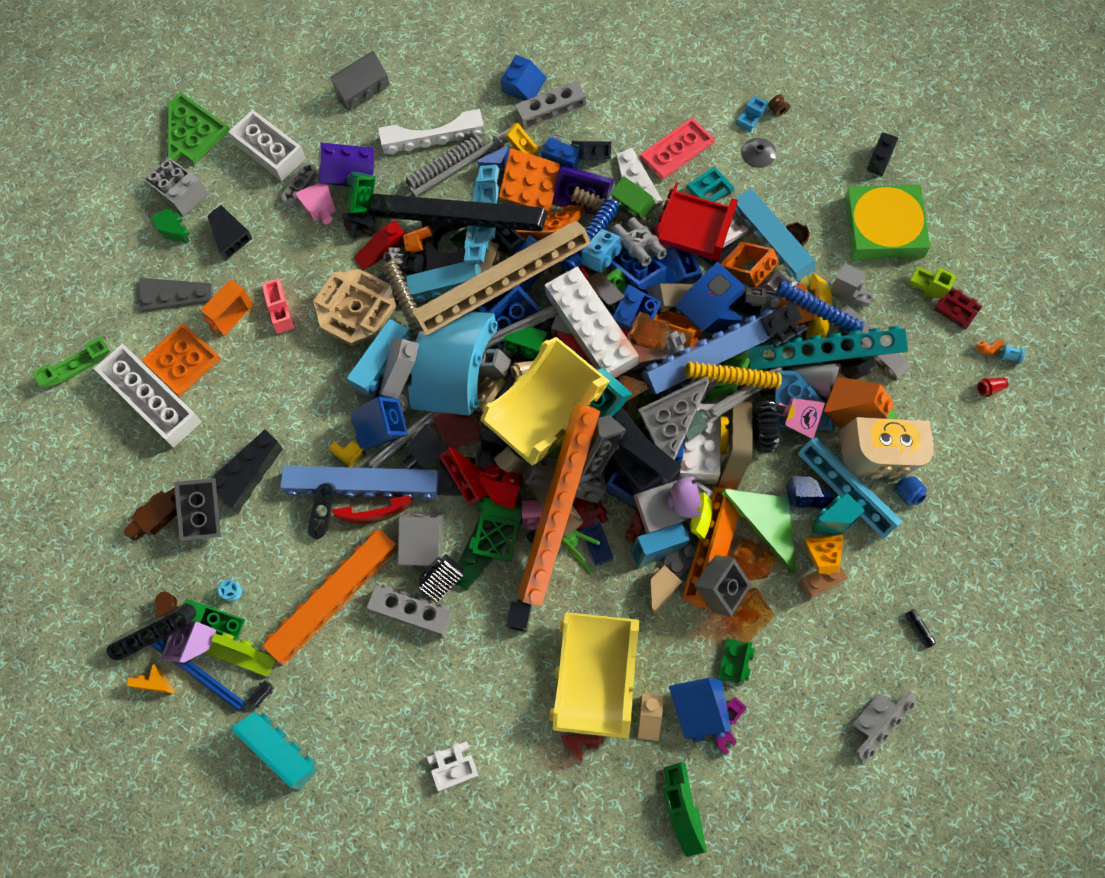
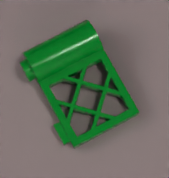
M484 496V500H479L477 511H481L478 529L476 537L471 538L469 549H472V554L511 562L522 514V504L517 503L515 508L512 509L496 505L490 497ZM483 520L492 522L495 529L486 534L482 528ZM505 525L514 527L513 534L507 538L500 530ZM498 531L503 541L494 546L488 536ZM485 538L492 547L487 551L477 550L479 542ZM506 543L510 549L509 555H500L496 548Z

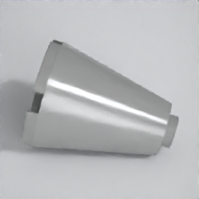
M839 363L793 365L792 369L789 368L788 371H797L819 397L828 400L836 379L839 377L837 374L841 373L842 365Z

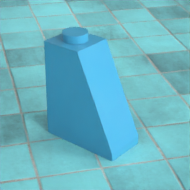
M680 522L637 537L630 550L637 568L644 567L684 548L689 541L688 530Z

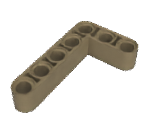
M752 396L728 410V451L720 468L717 486L737 490L751 459Z
M508 445L495 457V461L504 471L520 474L525 480L524 465L527 461ZM529 485L544 507L548 490ZM573 506L571 507L564 530L565 536H569L583 524V520Z

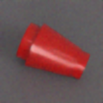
M1005 377L983 378L978 382L977 390L981 396L989 397L1008 387V380Z

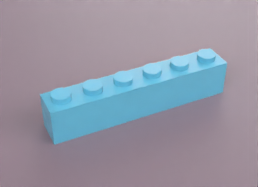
M751 188L736 198L738 200L735 209L736 215L744 219V224L748 229H753L755 237L765 243L764 247L774 249L779 265L783 264L790 278L794 277L798 282L816 270L815 260Z
M818 438L811 439L797 453L838 495L843 497L848 493L865 510L861 517L883 539L903 522Z

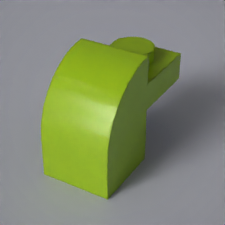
M917 266L908 284L923 290V295L930 298H942L951 290L957 275L941 267L934 274Z

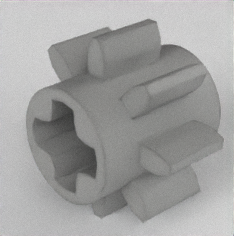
M388 248V252H385L383 255L384 264L396 260L397 266L401 269L405 259L404 252L401 251V248Z
M674 330L664 335V341L661 344L664 351L670 350L671 354L684 349L683 344L686 342V338L683 333L680 334L677 330Z

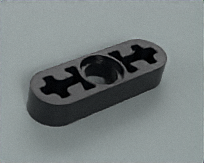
M323 483L316 490L308 526V534L314 539L325 536L328 531L336 495V488L332 483ZM328 487V491H331V494L326 496L325 501L319 502V499L322 500L325 496L322 489ZM319 505L327 508L325 516H320L317 513ZM319 520H325V522H320L319 528L322 529V532L316 534V530L313 527L318 525Z

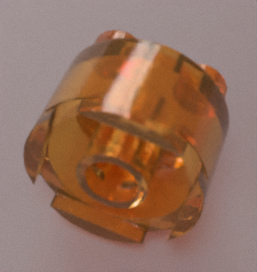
M639 312V315L633 319L627 339L631 342L633 338L638 346L653 351L659 348L660 352H663L671 328L668 326L669 322L663 319L655 321L650 319V315Z

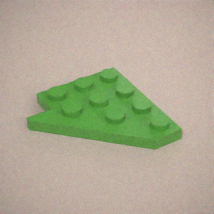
M179 92L168 103V158L176 162L184 156L193 164H196L230 130L229 126Z

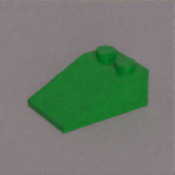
M350 172L347 178L348 192H346L344 197L345 208L349 212H367L371 196L374 194L375 175Z

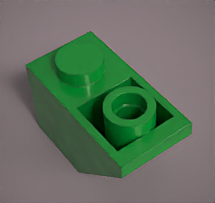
M169 207L151 217L164 239L184 243L190 242L188 238L190 233L185 225L181 226L180 223L183 221L178 212L174 213Z
M527 327L508 334L503 339L504 349L511 353L522 354L529 359H535L540 352V346L547 340V332Z

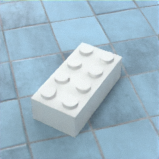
M254 110L249 112L228 131L234 145L281 181L306 159L299 144Z
M699 404L697 411L701 409L708 418L705 420L708 428L691 441L686 437L684 438L682 468L678 473V480L693 476L695 480L692 483H696V481L703 484L718 483L720 477L719 416L712 418L708 412L709 408L716 404Z

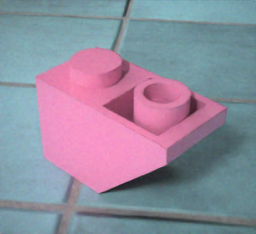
M539 500L522 501L524 529L528 528L529 531L537 530L543 510Z

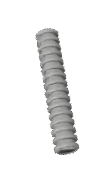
M473 135V138L470 137L468 141L465 140L464 144L460 143V146H455V149L452 148L451 152L447 151L446 155L442 154V157H438L437 160L434 159L433 163L430 162L428 166L425 165L424 168H420L419 172L415 171V174H410V177H406L408 186L410 187L411 185L415 190L421 184H425V182L433 179L434 176L439 175V173L441 174L452 167V165L474 153V151L482 148L483 143L479 136Z

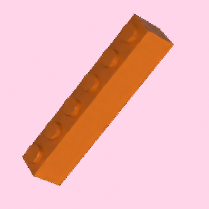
M729 487L714 488L711 497L713 509L710 527L705 539L701 540L699 538L682 596L683 600L698 608L710 609L694 585L715 555L727 557L739 513L733 508L732 502L722 495L723 490H732Z

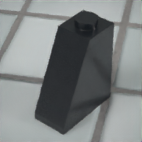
M222 205L214 209L207 216L218 250L225 261L253 239L249 230Z

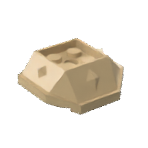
M360 269L333 272L313 301L321 330L351 346L376 337L396 308L391 285Z

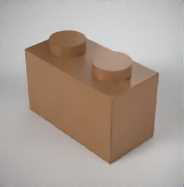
M840 566V572L824 575L816 571L802 578L798 585L807 600L810 601L843 584L848 577Z

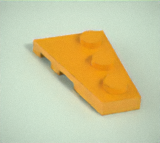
M843 534L804 538V546L819 574L830 575L840 572Z

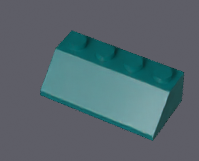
M254 712L231 728L290 788L301 790L318 771L314 766L316 762L309 755L304 757L299 752L301 747L293 740L290 743L285 739L287 734L280 727L275 729L270 724L272 719L265 713L259 714Z

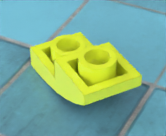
M704 492L699 494L701 507H697V512H701V516L691 518L690 522L691 532L695 533L701 540L705 539L708 533L713 509L712 500Z

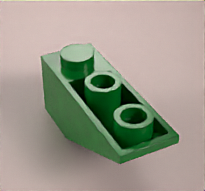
M189 599L184 600L183 604H190L196 610V616L192 621L213 628L217 633L222 634L224 632L238 639L245 619Z

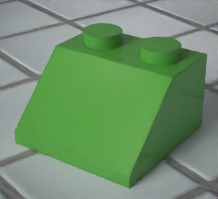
M625 176L622 177L611 192L613 200L619 204V207L625 206L627 212L633 217L637 215L643 218L657 207L652 195Z

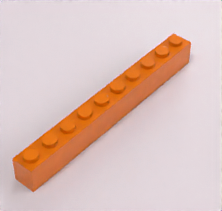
M574 402L517 594L524 603L538 606L543 604L600 411L594 407Z

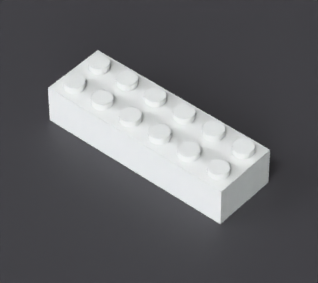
M578 267L545 284L547 298L555 307L557 313L596 370L604 368L615 378L638 365V353Z
M123 343L94 368L173 448L202 423L198 416Z

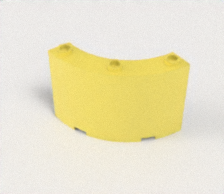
M555 337L542 343L540 352L522 376L515 380L514 385L492 403L489 402L484 406L480 420L533 466L549 454V448L554 444L558 446L563 442L574 402L589 406L593 400L597 401L608 385L609 380Z
M565 612V618L560 620L559 632L563 633L560 666H556L555 679H558L555 708H550L549 721H553L554 731L629 739L639 620Z

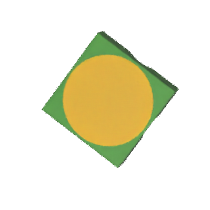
M921 185L848 187L844 201L847 221L850 227L849 240L852 260L880 259L885 257L925 258L930 249V241Z

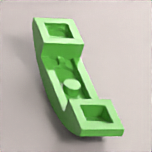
M100 336L85 344V350L54 366H51L49 363L32 372L40 387H49L70 380L100 362L110 352L102 337Z

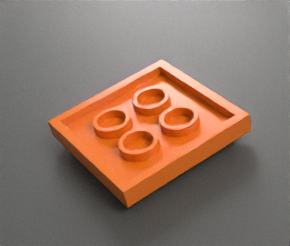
M510 148L498 199L515 205L541 207L550 213L560 164Z
M182 323L141 360L180 397L217 364L221 358Z

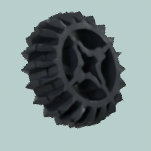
M768 401L757 402L754 405L752 414L754 445L759 453L775 452L779 446L780 435L776 405Z

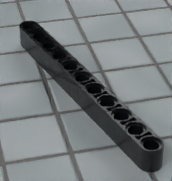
M372 194L367 208L368 214L380 218L534 232L543 231L548 214L545 209L534 206Z

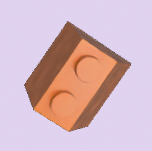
M837 377L824 412L837 427L843 428L856 417L887 419L889 412L893 409V400L881 384Z

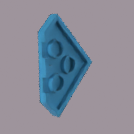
M776 370V372L781 374L782 382L779 389H775V405L778 402L788 405L790 398L824 403L797 371ZM825 404L816 430L832 431V420L824 412ZM778 415L779 427L792 429L782 424L784 416Z

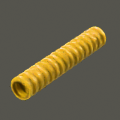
M689 361L685 368V376L688 379L692 377V379L698 378L700 380L707 377L712 382L715 380L716 382L726 383L727 381L728 384L733 382L736 385L738 383L739 385L745 384V386L751 385L752 387L756 385L757 387L762 386V388L768 387L769 389L774 388L776 390L779 389L782 382V376L779 372L769 373L768 371L746 370L739 367L734 369L732 366L728 368V366L722 367V365L716 366L715 364L710 365L708 363L705 365L704 363L698 364V362L693 364L692 361Z

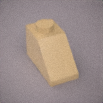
M665 565L661 569L656 568L650 575L652 578L650 580V601L653 614L662 607L682 584V581Z
M642 694L638 739L659 741L664 696Z

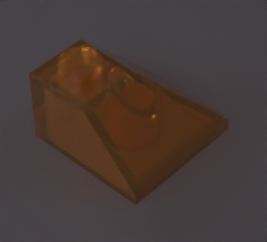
M756 587L749 589L732 617L719 614L722 620L746 643L750 642L775 616Z

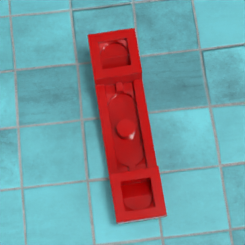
M409 495L390 499V507L355 513L352 506L332 509V513L337 519L345 522L359 524L375 523L399 515L413 505V502Z

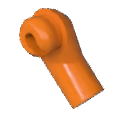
M997 339L991 345L987 344V342L979 341L976 345V350L980 354L994 355L1005 344L1001 339Z

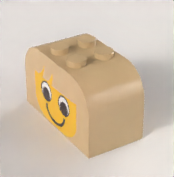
M856 417L839 430L842 459L845 466L856 475L870 476L872 479L882 477L899 479L928 463L934 453L930 421Z

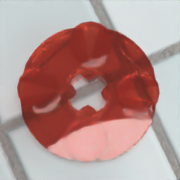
M638 508L625 535V540L631 543H635L637 537L641 535V530L645 528Z

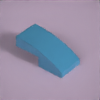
M754 96L746 105L745 111L737 119L736 125L751 132L766 111L768 102Z

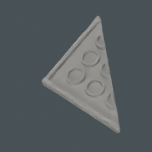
M707 377L638 409L654 444L674 460L709 384Z

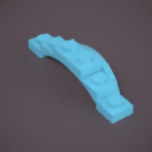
M497 165L480 166L472 202L497 203L499 187L497 186L499 168ZM467 227L464 247V262L466 264L484 263L485 252L489 251L490 241L494 239L496 228Z

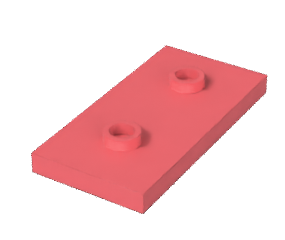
M691 117L640 154V159L663 181L714 144L715 139Z

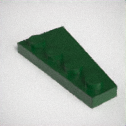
M479 520L458 562L464 570L462 578L455 585L467 591L494 559L472 554L473 550L469 549L471 538L476 537ZM483 520L482 528L486 534L495 529L492 522ZM505 525L500 530L507 538L513 534L514 527ZM498 531L488 536L494 546L503 541ZM485 538L479 542L477 550L487 551L492 547ZM503 543L502 545L496 548L498 552L506 543Z

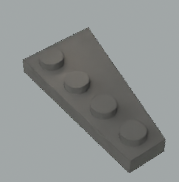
M139 278L141 312L208 303L213 297V285L211 283Z

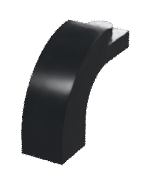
M840 332L841 336H846L845 332ZM844 340L841 342L842 350L849 351L851 349L849 341ZM823 343L826 352L830 353L832 351L831 344ZM874 358L832 361L842 365L841 374L854 380L870 374V368L877 366Z

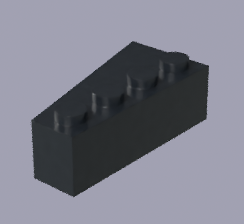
M264 429L212 477L216 478L217 493L238 514L246 500L252 495L257 484L263 479L266 471L270 469L283 450L279 442L267 430Z

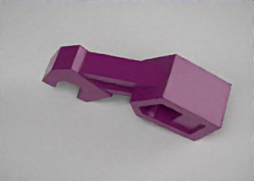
M736 697L727 704V709H731L736 714V717L730 720L731 725L736 723L747 708ZM731 732L725 733L726 737L716 740L718 749L725 755L730 752L725 748V743L730 742L733 746L737 743Z

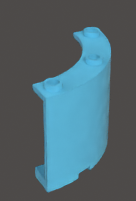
M468 312L427 336L424 331L419 332L415 342L419 343L417 355L410 372L412 374V385H408L411 409L470 415L479 407L477 396L478 373L484 350L491 337L497 332V322L495 321L494 313Z

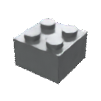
M715 555L694 586L713 613L732 617L752 585L735 558Z

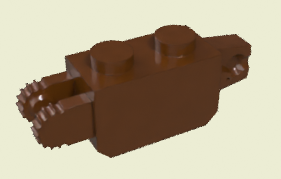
M175 487L166 493L161 490L159 493L154 494L148 503L139 507L135 514L131 516L133 521L125 528L124 534L135 541L146 533L148 535H156L177 516Z

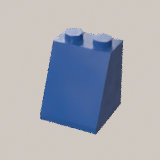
M377 397L351 411V422L355 428L356 441L360 449L374 448L408 436L399 399Z
M704 678L669 686L685 739L701 742L705 741L706 736H713V739L726 737L725 733L732 732L721 680Z

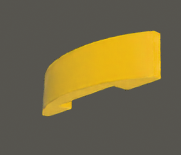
M814 273L811 274L810 291L815 293L818 300L822 299L823 303L827 302L828 305H832V295L826 280ZM817 314L814 315L815 319L807 323L806 340H810V336L821 335V339L825 338L830 323L827 320H822V317L818 318Z

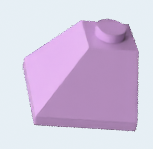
M191 621L185 628L169 636L160 659L184 663L209 650L213 644L211 640L216 630L196 621Z

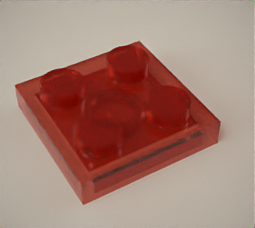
M473 412L470 415L442 413L433 417L448 448L452 447L456 450L479 438L481 427Z

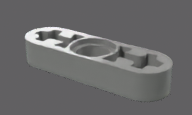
M308 162L301 165L283 191L281 197L286 206H295L299 202L295 193L310 186L317 175L314 164ZM298 182L304 183L300 188L295 187Z

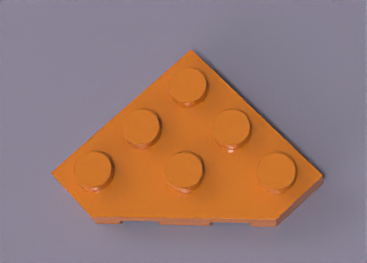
M568 205L563 207V211H559L556 214L553 212L548 213L543 231L541 232L517 230V232L524 239L531 235L533 238L542 240L556 232L557 229L560 230L574 221L578 222L586 212L585 206Z

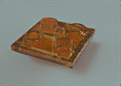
M745 538L742 539L731 557L735 558L749 581L768 578L778 560L771 551L764 550L752 540Z

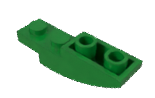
M680 762L664 767L667 787L662 788L680 846L686 857L707 853L699 808L693 805L686 763Z

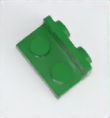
M726 638L717 679L738 685H743L744 681L749 680L751 669L747 667L749 660L752 661L755 649L752 648L753 642L748 641V643Z

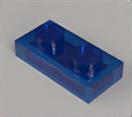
M601 523L582 528L584 535L600 542L599 545L586 541L594 565L598 566L613 561L614 557Z

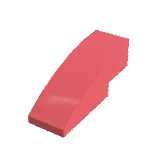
M280 279L262 283L266 304L276 333L280 334L295 329Z

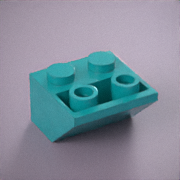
M848 493L843 497L839 495L831 502L827 509L824 508L817 515V518L813 521L814 526L812 530L821 533L843 534L859 519L865 510Z

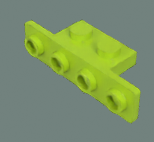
M223 632L222 635L214 633L211 640L213 644L209 650L203 652L204 654L266 677L270 675L276 661L273 656L257 651L252 647L253 643L241 639L240 642L233 640L234 636Z

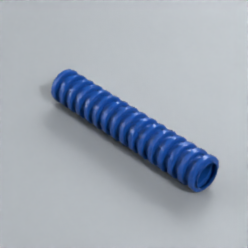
M611 198L606 199L588 224V227L585 228L590 241L601 229L605 230V227H607L619 210V204ZM583 249L562 261V266L566 271L580 266Z
M786 280L781 281L776 289L777 296L781 295V298H786V301H795L798 307L802 306L803 310L807 309V312H812L813 315L817 314L818 318L822 317V320H827L828 323L832 322L833 326L837 325L839 329L843 328V331H848V334L850 331L860 330L862 332L864 328L863 321L859 322V319H854L853 316L849 317L848 313L844 314L842 310L838 311L837 307L833 308V305H828L827 302L823 303L822 299L818 300V297H813L812 294L808 295L807 291L802 292L801 288L797 289V286H792L791 283L787 284Z

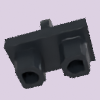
M344 212L341 217L344 219L345 230L349 231L351 238L355 239L357 235L363 236V234L373 236L375 233L374 225L376 221L374 216L368 214L362 219L360 218V212Z

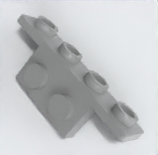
M908 690L896 705L878 694L852 724L858 732L867 737V740L856 752L860 762L864 764L867 760L871 759L879 745L887 741L889 733L901 724L902 718L906 713L913 710L916 702L913 692Z

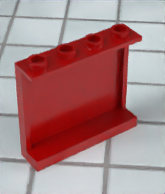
M676 182L674 189L670 188L667 197L669 200H665L663 207L665 212L661 211L658 220L660 224H656L654 234L662 245L719 261L738 200L731 198L729 206L678 192V182Z

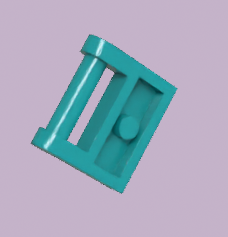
M715 166L687 184V189L693 196L716 202L727 193L731 194L734 192L733 185ZM718 186H723L721 190H719L709 198L705 197L706 194H708Z

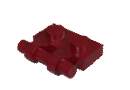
M952 287L948 292L950 295L946 294V296L942 297L934 310L962 328L967 329L978 314L972 308L979 312L983 305L979 304L975 298L971 299L963 294L962 290Z
M574 497L572 506L583 520V524L576 529L578 532L595 526L594 518L599 517L601 524L608 521L607 511L602 506L601 500L598 503L593 502L595 510L590 511L587 503L590 501Z

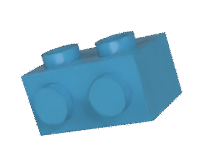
M601 229L590 241L591 244L582 250V265L602 272L605 267L610 265L611 260L619 255L622 248L620 245L621 237Z

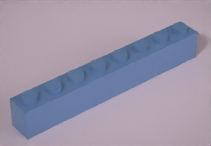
M771 307L760 311L761 315L747 317L744 319V323L740 325L739 323L733 324L724 333L723 331L716 332L712 335L713 338L709 340L702 339L695 343V347L691 349L686 347L680 350V354L676 356L669 355L663 358V362L660 364L653 363L646 366V370L641 372L649 393L658 394L688 379L685 376V368L689 361H692L693 364L698 362V364L704 363L706 365L708 363L710 365H717L774 337L775 334L767 336L760 318L777 309L772 310Z
M283 466L280 488L287 496L296 497L298 494H305L308 497H315L318 486L329 482L335 486L336 495H344L346 498H355L356 495H361L367 499H373L375 496L392 499L394 496L403 497L410 495L411 499L421 497L423 500H432L433 497L438 498L439 473L438 470ZM328 487L322 489L325 496L331 494V491H328Z

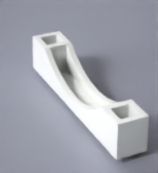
M480 109L463 112L452 122L432 130H410L397 125L378 128L384 154H395L404 150L412 151L420 147L428 148L436 144L444 145L452 141L461 142L464 139L473 138V135L479 137L485 135Z

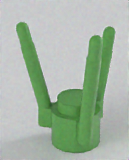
M577 530L569 536L563 534L561 544L592 575L593 571L584 562V557L575 549L579 542L577 537L599 545L600 542L579 533Z

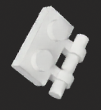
M467 741L461 744L455 743L451 748L443 751L437 750L434 752L435 754L427 757L429 765L437 762L439 768L431 771L438 792L479 776L472 755L463 758L462 752L469 750ZM455 755L457 761L446 765L444 759Z

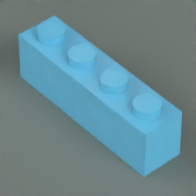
M461 262L406 276L407 287H409L408 292H411V297L414 298L413 301L416 303L435 299L479 275L481 267L479 264Z
M389 319L347 377L350 386L368 396L375 392L380 380L384 376L391 340L405 339L410 341L409 330Z

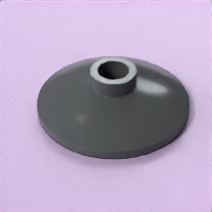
M753 138L743 145L742 157L746 163L753 167H766L775 160L776 148L766 139Z

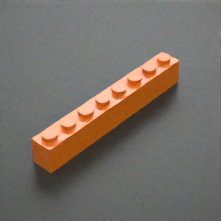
M380 528L370 533L367 541L363 545H359L353 551V555L348 560H344L339 565V569L334 574H330L324 580V584L319 589H315L310 594V598L305 603L300 604L295 609V613L290 618H286L275 633H271L266 638L262 646L280 664L285 665L399 549L396 543Z

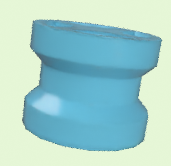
M228 579L221 582L218 587V593L226 601L235 602L241 597L242 588L235 581Z

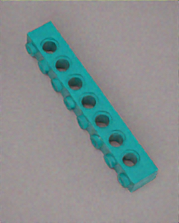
M900 325L890 326L887 331L873 328L868 329L869 333L862 334L860 330L850 331L849 335L841 336V333L829 334V338L822 339L821 335L810 336V340L802 341V338H793L786 345H780L776 348L773 347L772 341L771 345L765 346L762 342L748 349L751 370H761L908 352L906 328L901 329ZM882 336L890 337L891 343L889 346L881 344L880 339ZM863 338H868L871 341V346L868 349L863 348L860 344ZM847 340L851 343L852 346L849 351L842 350V341ZM823 343L831 344L832 351L830 353L822 352L821 345ZM805 345H809L813 349L812 354L809 356L802 354L801 349ZM784 348H791L793 356L785 358L782 355ZM766 350L774 352L772 360H765L763 358V353Z

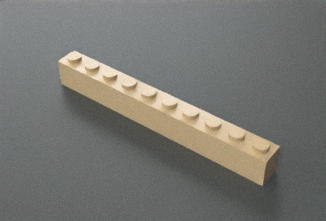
M574 221L412 312L427 336L590 245L586 230L577 221Z

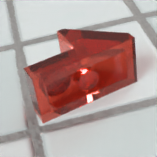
M561 736V742L583 763L582 746H586L587 750H597L600 745H603V736Z

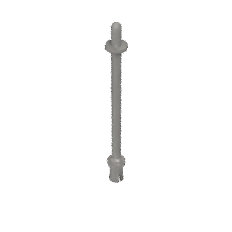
M510 127L501 134L494 135L490 143L415 190L410 187V193L406 196L419 197L428 189L493 148L503 147L504 143L508 141L504 135Z

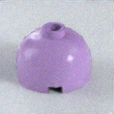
M693 476L675 482L671 488V495H667L669 507H673L675 512L684 518L701 516V512H697V507H701L697 484H692V481L695 480Z

